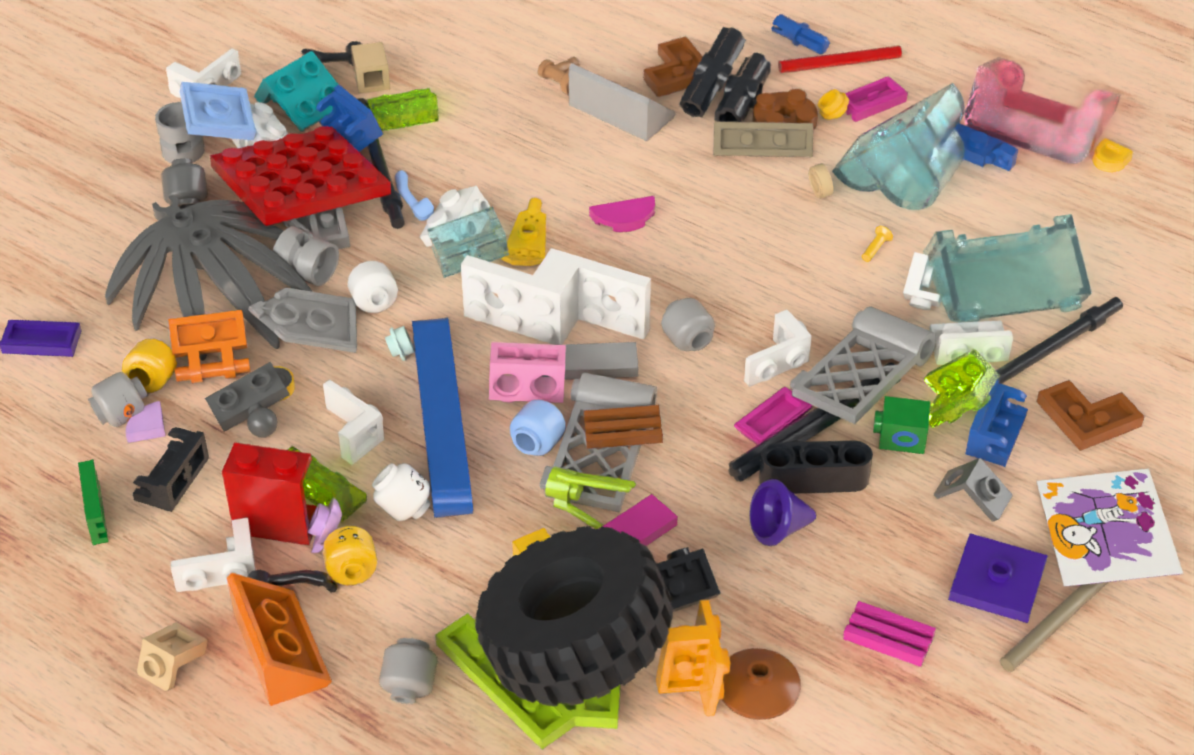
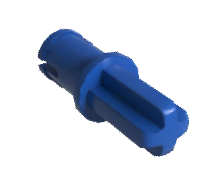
M779 14L772 23L778 26V28L773 26L772 31L792 40L795 46L802 45L818 54H824L830 46V41L826 36L810 29L809 25L805 22L800 24L783 14Z

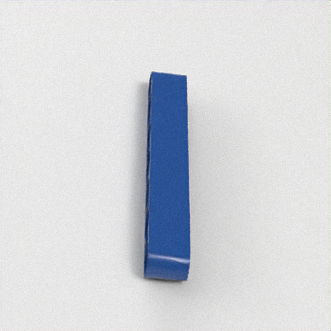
M438 318L412 321L434 518L473 514L472 492L449 319Z

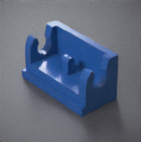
M339 84L334 87L332 93L323 98L316 106L319 112L324 111L328 106L333 107L331 113L325 115L320 120L321 126H332L358 152L383 135L372 111Z
M991 380L970 428L966 455L1006 467L1028 409L1020 405L1010 403L1008 399L1012 398L1024 402L1027 395L1023 391L1000 384L999 380Z

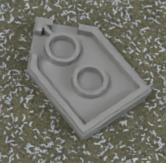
M284 288L276 292L273 298L265 302L259 301L249 306V311L284 342L353 353L357 351L356 304L353 298Z

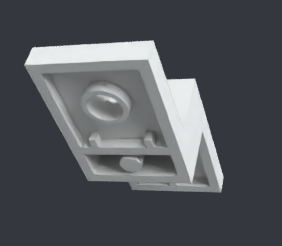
M552 248L533 275L469 255L461 263L464 316L476 321L554 345H562L578 319L640 339H645L650 330L651 278ZM608 295L615 297L617 302L613 301Z

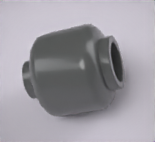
M175 159L171 162L172 166L162 171L163 197L168 204V196L170 195L178 198L180 209L200 203L207 198L205 170L200 165L192 164V159Z

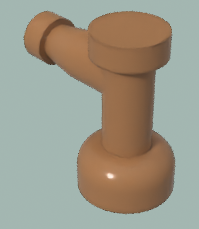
M571 57L567 61L555 65L554 62L545 59L538 67V75L544 79L550 78L560 83L562 92L569 95V67L571 63L580 67V62L578 58Z

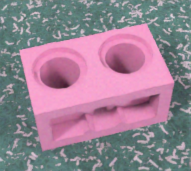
M491 342L489 400H500L509 403L514 401L530 402L540 399L550 403H563L566 345Z

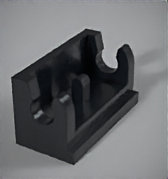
M178 427L172 428L168 435L182 440L183 443L171 440L167 445L168 449L148 477L142 475L136 477L133 483L140 488H136L133 492L134 501L172 512L209 459L204 432L197 431L195 433Z

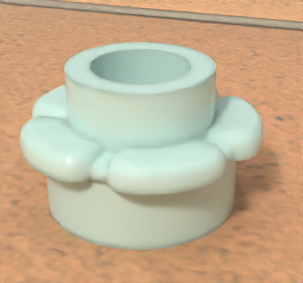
M405 326L397 329L391 327V335L385 337L388 348L393 357L400 355L401 359L405 361V356L415 353L411 339Z

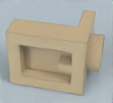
M175 622L143 638L137 673L163 690L168 691L175 686L177 669L204 655L208 640Z

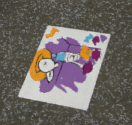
M1149 468L1037 481L1064 587L1183 574Z

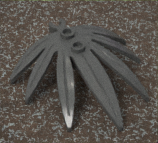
M170 195L168 196L169 207H160L158 203H153L154 216L158 221L141 232L120 257L106 289L105 299L107 305L111 304L142 264L135 286L132 307L133 327L137 331L158 284L166 256L169 252H172L174 283L183 317L205 314L202 290L196 269L205 270L229 302L237 310H242L244 318L273 348L278 349L280 347L278 336L249 311V306L259 301L265 302L257 284L240 259L225 244L289 287L313 292L298 273L280 256L259 241L237 231L241 230L277 240L284 230L274 225L265 226L248 206L240 201L210 200L180 209L178 198ZM201 354L200 359L202 361L205 360L207 354Z

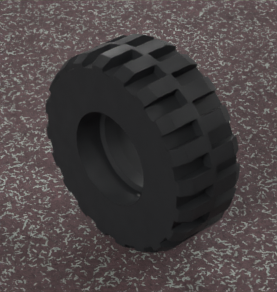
M590 526L578 527L575 531L557 532L548 539L541 542L538 540L530 544L525 551L507 560L505 566L499 572H495L490 578L487 590L482 591L475 618V630L478 634V641L502 685L507 690L515 693L516 696L535 703L537 700L545 706H558L559 703L576 705L584 703V700L589 698H600L610 694V690L621 684L626 685L633 680L637 672L643 667L647 668L655 659L658 648L663 647L673 617L672 598L647 546L641 544L635 537L623 531L620 533L609 527L601 526L600 529H593Z

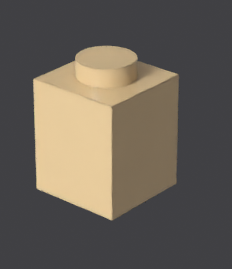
M383 42L351 46L353 70L359 94L390 90L388 62Z

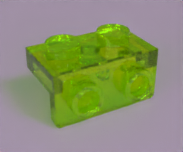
M972 349L932 370L925 376L924 381L937 394L930 405L929 425L932 428L946 421L951 424L958 420L963 413L971 409L978 411L990 400L989 392L1000 375L977 350Z

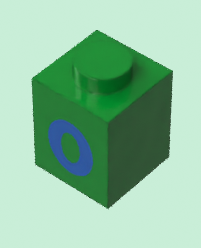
M885 396L883 411L875 410L873 433L880 434L879 449L924 454L929 429L930 401Z

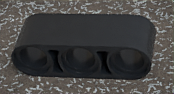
M854 440L771 443L761 451L759 484L769 479H776L782 482L793 494L861 491L869 484L873 452L867 444Z

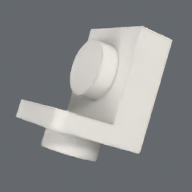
M914 252L903 292L904 297L910 300L909 305L915 308L930 310L931 306L939 307L941 303L940 295L922 290L923 286L929 288L934 267L929 266L928 255Z

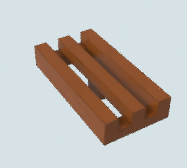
M659 405L584 411L587 449L663 443ZM653 428V430L631 431L634 429ZM616 431L615 433L593 434L596 432Z

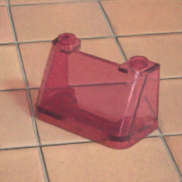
M997 57L978 66L965 110L964 120L966 126L984 132L1008 144L1066 163H1080L1090 155L1115 113L1121 96L1114 92L1098 89L1086 96L1082 108L1079 109L1022 91L1025 73L1020 64L1014 61Z

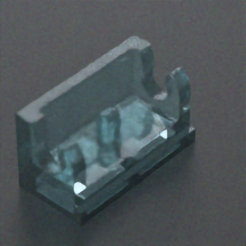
M493 207L427 229L428 236L433 245L431 247L444 278L460 273L461 263L467 255L488 262L509 255L506 234Z

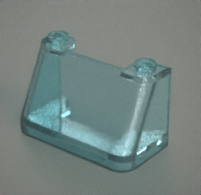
M1072 214L1055 216L1053 218L1054 226L1041 228L1040 224L1033 225L1028 232L967 240L966 234L958 235L955 239L953 230L935 232L924 249L923 254L929 256V266L934 267L932 281L941 297V302L949 320L958 323L978 322L979 319L1058 308H1060L1061 312H1070L1081 308V303L1092 294Z

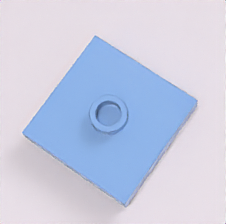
M181 82L179 92L187 134L254 140L256 130L246 88Z

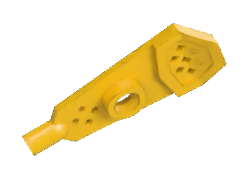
M531 198L527 210L519 212L508 241L501 252V260L520 266L538 265L544 260L546 214L541 212L542 201L539 198ZM530 230V231H533V232H531V233H525L524 231Z

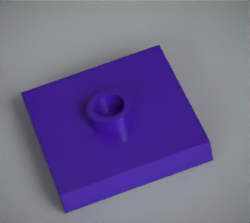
M970 533L948 600L1028 623L1048 555Z

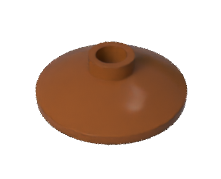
M762 648L745 649L729 657L730 671L728 674L723 675L724 698L722 701L730 710L746 718L766 720L783 715L795 705L800 694V676L795 666L786 657L775 651Z

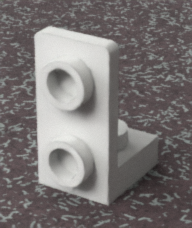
M328 380L323 384L326 407L348 422L338 432L341 458L353 465L384 440L383 417L375 406L366 404L358 399L348 388L340 387L333 381Z
M248 518L232 520L234 536L226 537L228 552L171 561V571L177 592L196 591L202 588L228 584L227 577L231 572L248 577L250 572L256 570Z

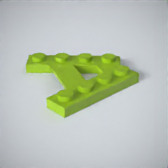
M468 613L435 634L436 645L542 750L575 726L618 729L621 685L610 690V694L600 698L586 699L581 704L569 705L568 703H559L558 706H545L537 700L535 703L516 696L515 693L507 690L502 685L478 641L475 619Z

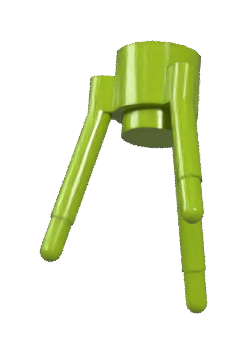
M554 466L547 479L545 494L555 498L553 507L565 510L589 526L599 529L603 524L570 504L571 499L578 501L584 486L628 493L631 491V488L636 486V483L631 480L579 473Z

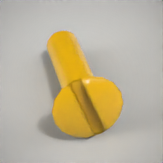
M877 226L875 228L876 237L862 254L864 261L870 262L883 243L893 239V234L887 227Z

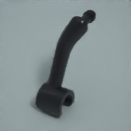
M352 41L346 46V52L324 53L307 48L302 49L301 53L303 56L313 51L322 63L348 61L353 66L351 46L361 45L362 43Z
M254 570L248 575L249 578L277 586L308 583L318 587L323 585L330 592H335L338 588L336 583L327 579V573L316 570H299L270 575L264 570Z

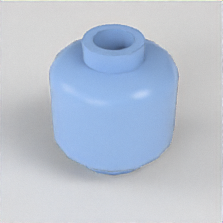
M540 399L532 400L525 404L510 424V435L516 448L525 454L542 456L551 451L566 430L565 419L558 408L550 402Z

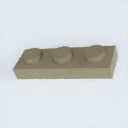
M714 122L713 156L812 157L813 123Z

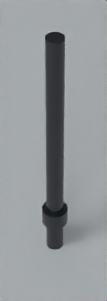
M358 98L361 103L369 108L365 98ZM378 138L367 147L373 166L391 182V194L380 197L384 212L389 215L392 227L399 229L405 224L401 212L403 203L400 194L394 189Z
M1114 297L1099 307L1092 306L1081 313L1080 319L960 392L958 395L960 402L968 406L985 395L992 379L999 380V383L1003 384L1084 332L1098 329L1106 323L1108 317L1123 308L1122 301L1118 297Z

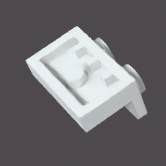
M1002 321L930 324L929 331L936 335L933 352L937 365L1009 361L1013 335L1010 330L1004 331Z

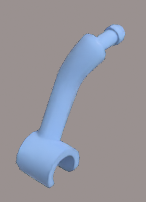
M402 170L398 171L395 174L398 193L408 203L418 220L424 221L434 213V206L427 197L418 202L409 190L407 173Z

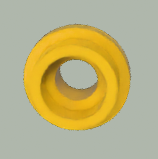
M837 89L825 93L818 102L820 115L825 120L841 117L847 110L848 96Z

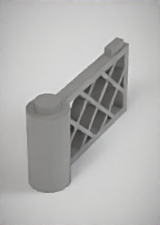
M867 307L864 311L861 310L856 314L852 324L853 330L809 372L802 370L790 382L792 396L856 424L914 365L922 366L928 361L936 342V335L933 332L874 307ZM857 343L869 348L870 351L851 353L850 349ZM894 359L900 363L898 365L882 366L880 360ZM874 362L875 367L857 370L854 364ZM848 364V371L830 373L829 369L832 366ZM879 378L880 380L878 385L861 386L860 380ZM853 381L855 386L854 388L835 390L834 383ZM827 384L829 391L815 392L809 388L815 385ZM859 399V403L853 409L839 403V400Z
M583 373L581 378H575L572 384L571 400L576 402L553 467L557 466L582 473L580 469L598 462L604 471L599 476L618 478L621 475L620 479L630 480L641 445H631L630 450L628 446L605 447L599 450L592 448L588 449L591 454L577 461L572 459L569 450L582 443L586 446V435L579 425L581 415L584 416L585 410L656 405L657 387ZM596 432L593 434H602L606 432ZM621 451L627 459L626 462L611 469L604 458ZM545 467L540 481L541 489L546 488L547 479L553 467ZM584 486L579 500L571 499L570 501L572 503L620 512L626 493L616 491L615 497L612 498L598 495L594 489L595 487Z

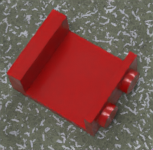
M234 442L222 469L231 523L232 520L248 518L251 537L309 546L313 535L308 533V529L317 506L306 504L303 481L310 466L312 455L310 453Z

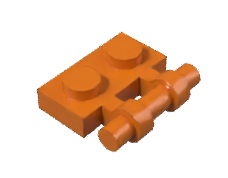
M242 310L168 319L172 354L176 358L188 356L189 366L175 367L177 382L191 380L192 383L203 382V378L225 376V379L236 378V374L251 372L249 358L234 360L233 350L247 349ZM221 352L222 361L201 364V354Z

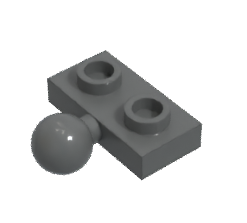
M269 362L206 397L205 400L224 432L248 419L247 426L249 431L253 435L263 438L273 434L278 424L275 413L268 409V407L290 394L272 363Z

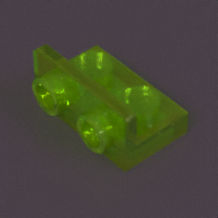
M430 88L415 89L410 92L381 95L367 99L368 107L372 111L381 131L439 121L437 97L434 92L431 93Z
M291 446L289 449H287L290 451L301 452L294 446ZM312 456L310 466L303 481L305 499L316 506L319 503L328 506L331 500L335 498L342 512L340 521L342 523L367 502V494L348 482L342 474L331 471Z

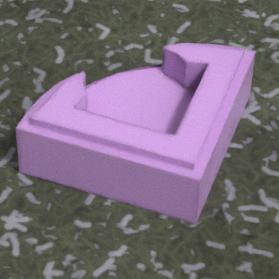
M160 401L144 406V410L129 419L126 426L128 443L166 436Z

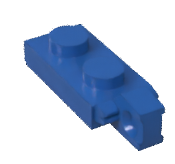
M944 116L926 133L925 142L981 167L985 164H993L1010 171L1016 164L1017 148Z

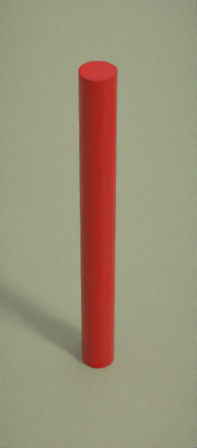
M899 45L782 60L778 62V68L780 73L896 59L902 57V49Z

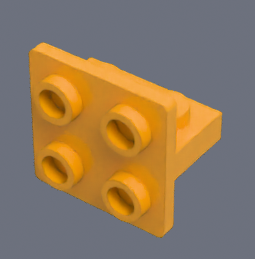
M700 600L695 626L681 625L668 628L667 639L661 648L656 685L658 694L700 691L705 716H715L718 700H723L724 698L723 675L728 674L730 671V658L727 648H721L720 645L721 622L718 614H712L709 600Z

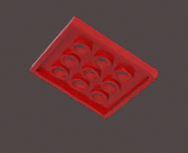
M320 126L315 128L314 131L301 134H287L284 138L271 142L262 140L255 142L251 146L227 148L221 153L210 155L213 170L265 226L391 194V182L332 126Z

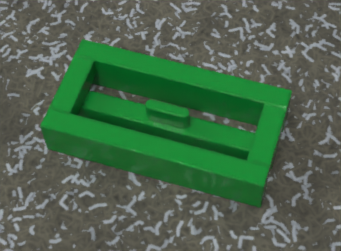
M94 459L78 462L85 518L92 545L107 543L109 541L102 494Z

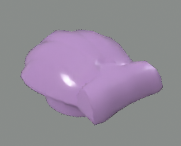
M335 498L331 500L328 506L319 503L315 509L308 529V533L315 535L311 553H318L323 549L324 541L331 532L337 529L341 521L342 512Z

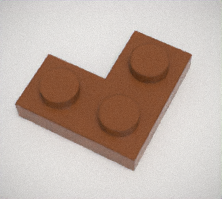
M686 36L659 43L658 55L664 61V64L644 69L643 80L657 97L687 89L693 80L692 75L703 56Z
M1070 380L1039 391L1036 401L1079 451L1142 427L1145 417L1123 392L1091 404Z

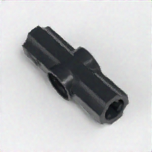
M723 27L709 52H705L693 73V80L688 85L679 103L683 111L691 117L703 118L717 91L720 93L734 67L732 65L746 42L742 32L733 27Z
M753 53L750 57H746L737 74L729 75L724 89V96L715 111L716 122H743L749 110L754 108L756 98L762 94L763 85L771 72V63L767 61L763 54Z

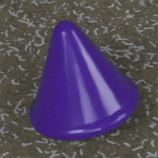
M776 479L766 480L757 487L752 496L749 511L752 532L756 539L765 546L779 544L784 538L814 522L817 517L814 509Z

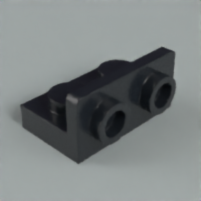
M689 547L682 548L666 556L668 560L657 563V567L672 598L671 606L673 612L698 604L700 600L716 598L721 594L704 549L690 552Z

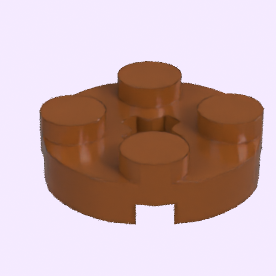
M792 89L788 92L762 93L756 98V104L753 108V122L813 123L815 130L818 110L815 104L806 98V92L801 89Z

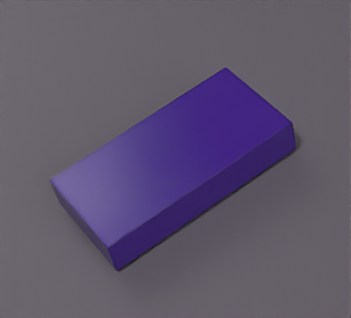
M9 319L0 341L2 354L73 357L82 332L80 323Z

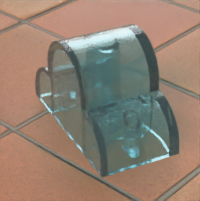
M951 83L859 135L832 172L842 183L852 189L863 192L880 189L886 198L902 208L921 210L931 206L964 159V144L960 135L955 130L965 111L964 100L960 91L954 83Z

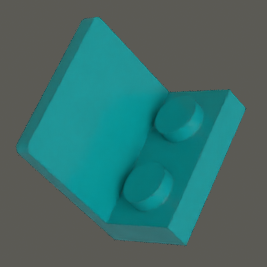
M310 51L264 78L254 97L258 102L264 104L271 100L274 103L278 102L300 131H304L318 123L325 115L331 113L332 106H328L322 112H319L316 106L323 98L334 91V87L338 83L315 53Z

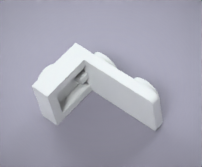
M230 49L199 73L177 62L172 63L166 68L170 93L178 98H181L179 92L181 82L228 86L241 75L239 55L235 49Z
M788 310L775 314L773 341L776 345L746 358L744 382L749 387L762 381H768L776 375L793 368H798L804 363L809 362L812 336L807 331L805 325L798 321Z

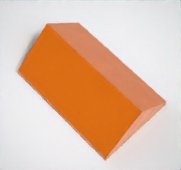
M231 572L227 577L234 616L269 705L273 706L327 687L332 680L294 590Z

